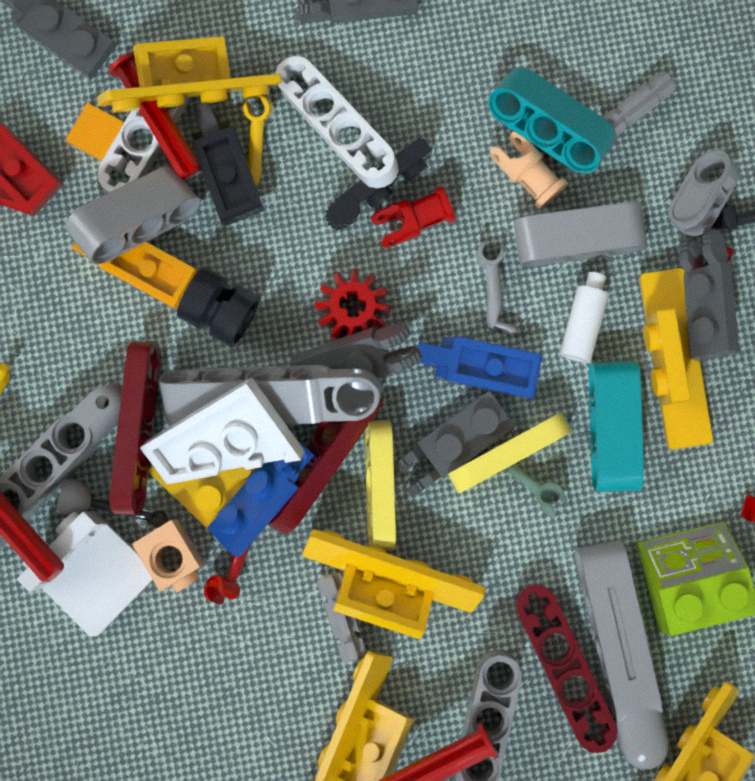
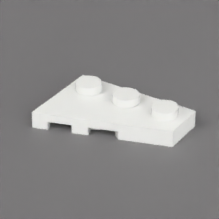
M252 377L146 440L140 447L166 484L215 476L220 471L245 467V470L259 468L264 463L284 460L285 463L301 460L305 454L302 446Z

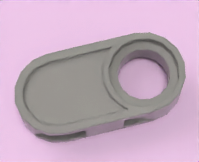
M712 150L700 156L691 167L668 209V216L682 234L694 237L709 230L734 190L739 179V169L726 152ZM718 166H725V170L720 178L712 182H705L710 170Z

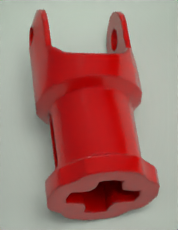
M441 185L434 187V193L409 202L407 199L378 210L371 217L373 224H383L393 219L403 223L400 230L392 232L382 239L381 244L385 248H391L419 237L422 230L446 221L451 224L456 221L449 198Z

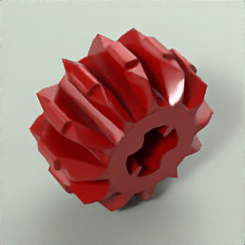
M352 269L350 272L351 282L345 283L341 273L336 272L333 274L335 284L337 285L336 289L327 284L321 285V293L330 300L316 301L315 309L321 312H330L322 316L318 323L321 328H326L336 323L330 333L332 340H338L343 331H347V336L355 334V332L368 330L370 325L376 329L386 327L383 319L376 315L391 313V305L378 302L388 295V290L386 287H379L371 291L376 282L375 275L369 274L362 284L359 283V270ZM349 298H358L359 306L366 307L364 312L358 310V317H348L347 309L341 308L343 303L349 305Z

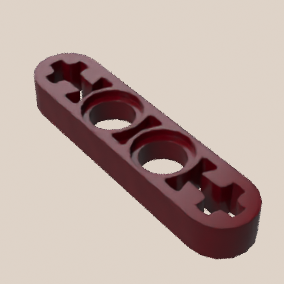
M132 341L127 348L109 498L111 510L115 515L138 516L142 513L145 506L150 461L140 447L146 440L153 437L161 369V351L158 343L154 341Z
M383 391L375 411L367 418L358 421L320 422L304 445L314 456L300 471L294 483L298 489L269 522L268 526L282 534L289 533L298 526L363 434L368 423L372 421L379 411L384 399Z
M526 585L519 590L515 597V610L575 738L584 749L593 753L605 752L613 746L617 739L616 723L556 597L551 590L542 585ZM534 593L539 598H547L548 603L542 606V611L549 622L557 617L559 622L555 625L545 626L536 635L532 628L541 626L539 619L532 611L527 613L524 611V607L529 604L528 595ZM551 634H561L567 640V651L561 658L550 659L544 654L543 642ZM574 675L583 677L588 686L585 696L576 701L567 699L562 690L565 680ZM596 701L598 706L591 707L589 710L599 724L606 723V727L601 730L602 739L595 741L591 736L584 737L583 733L589 730V725L581 712L574 718L572 711L586 709Z

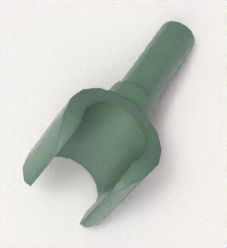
M513 464L509 469V474L536 495L537 502L546 515L551 517L557 516L555 510L546 503L550 497L558 496L565 503L568 502L562 488L558 484L553 482L542 484L516 464Z

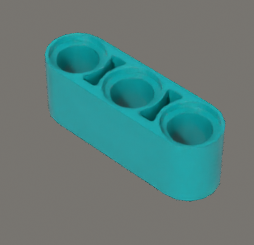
M517 67L512 69L489 95L488 107L492 116L578 173L587 174L598 168L615 142V131L606 119L527 68Z
M637 361L591 362L589 367V416L593 490L595 492H639L643 488L644 481L641 375L639 364Z

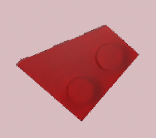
M0 121V205L35 216L64 184Z

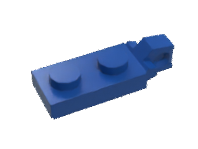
M459 336L454 338L443 337L441 346L419 342L417 345L422 354L421 361L418 363L436 367L434 377L445 379L446 382L531 400L534 399L542 354Z
M301 442L299 444L305 451L301 460L286 463L284 460L264 463L262 467L257 468L249 476L246 483L207 527L223 547L237 558L238 556L241 557L298 489L294 483L300 471L314 456Z

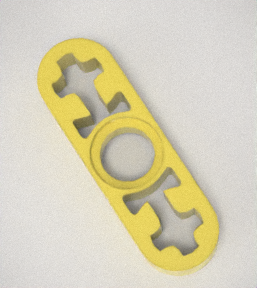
M560 412L448 473V476L459 494L573 432L563 412Z
M372 420L365 429L368 544L372 545V547H380L385 551H394L396 544L392 426L390 420Z

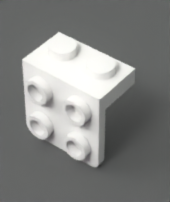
M75 511L56 528L55 531L59 536L49 546L64 563L63 571L51 582H43L23 562L22 565L26 570L17 580L29 592L43 589L89 636H97L117 618L153 579L135 549L96 511H83L80 515Z

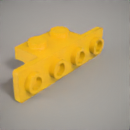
M224 36L137 43L133 46L140 87L108 90L98 95L97 99L99 106L112 105L113 112L141 109L140 102L157 100L158 108L175 107L185 104L184 97L200 96L201 103H214L228 100L227 93L242 92L243 99L260 98L261 95L269 96V88L281 84L282 79L281 74L231 78Z
M682 268L644 273L639 277L646 324L643 327V337L647 351H651L654 367L651 370V385L654 395L659 397L666 446L670 450L707 445L713 442L700 361L690 359L683 283L685 271Z
M313 529L302 553V556L344 570L333 611L419 640L425 633L432 600L472 613L485 596L486 588L474 583L466 576L458 574L449 575L431 569L428 564L422 561H408L390 555L380 547H373L372 545L363 546L345 540L342 535L333 531Z
M368 651L365 657L357 664L353 674L354 685L348 700L341 705L336 715L337 727L330 743L325 746L319 756V771L315 781H378L394 772L415 719L377 700L392 664V656L385 653Z
M725 681L721 688L714 686L710 690L701 707L706 713L697 727L691 724L685 730L677 744V748L681 750V753L672 766L667 763L662 767L654 781H742L755 760V755L716 730L740 692L738 688Z

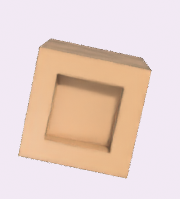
M179 519L170 520L132 543L160 592L172 586L175 592L178 593L199 580L200 578L196 571L206 565ZM167 546L176 547L182 554V565L177 571H170L162 564L161 555Z

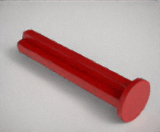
M134 52L119 57L110 65L109 73L112 77H119L125 88L140 87ZM157 100L140 102L141 109L139 111L177 175L182 179H186L196 174L200 170V164L166 108H158Z
M0 491V535L40 581L51 582L63 571L64 563Z
M481 722L477 724L479 730L378 781H443L490 756L496 760L499 758V755L488 731Z

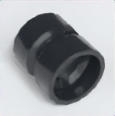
M204 266L195 274L180 300L176 316L198 329L208 326L212 337L233 348L247 331L257 312L261 298L240 285L229 288L227 278Z

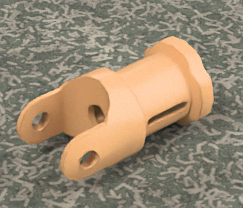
M513 131L510 134V140L522 154V157L510 158L498 146H493L490 149V155L493 161L514 183L520 182L536 199L535 206L539 210L543 209L565 189L568 182L564 178L559 179L542 161L543 155L531 142Z

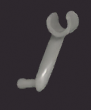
M483 241L478 247L476 259L478 264L486 269L488 295L487 327L490 331L495 327L508 333L510 336H514L518 328L498 320L502 307L499 264L504 257V249L500 250L497 259L487 260L482 252L487 241Z

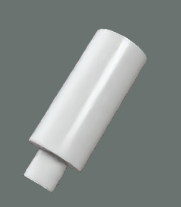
M589 272L586 285L577 286L559 353L561 357L576 362L591 363L609 293L603 291L605 275Z

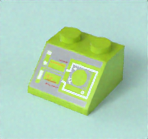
M724 521L636 542L659 631L669 636H674L755 615V589L750 570Z

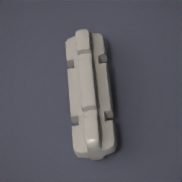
M659 72L649 80L650 82L647 85L644 84L618 104L615 111L611 110L603 116L612 125L615 137L622 134L627 128L626 126H632L655 108L659 101L662 102L676 89V83L667 72Z
M334 572L317 579V586L321 597L326 596L327 602L323 605L334 639L339 638L340 644L336 645L340 658L343 662H352L364 657L367 650L363 637L358 638L356 632L360 631L357 619L333 611L343 576L340 572Z

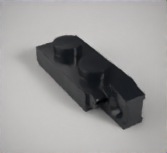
M203 103L193 107L201 131L192 134L194 141L191 143L222 225L225 227L266 211L237 132L230 121L227 120L220 123L211 103Z

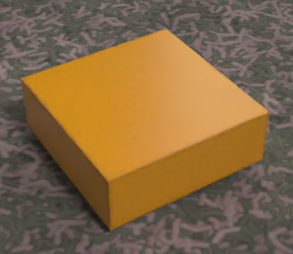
M87 102L65 140L73 147L102 162L124 122Z

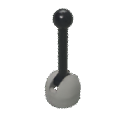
M70 478L64 480L57 502V513L69 516L76 511L80 515L90 507L112 512L110 502L94 499L88 485ZM157 510L153 513L142 511L138 516L125 515L149 521L155 528H159L168 522V516L162 510Z

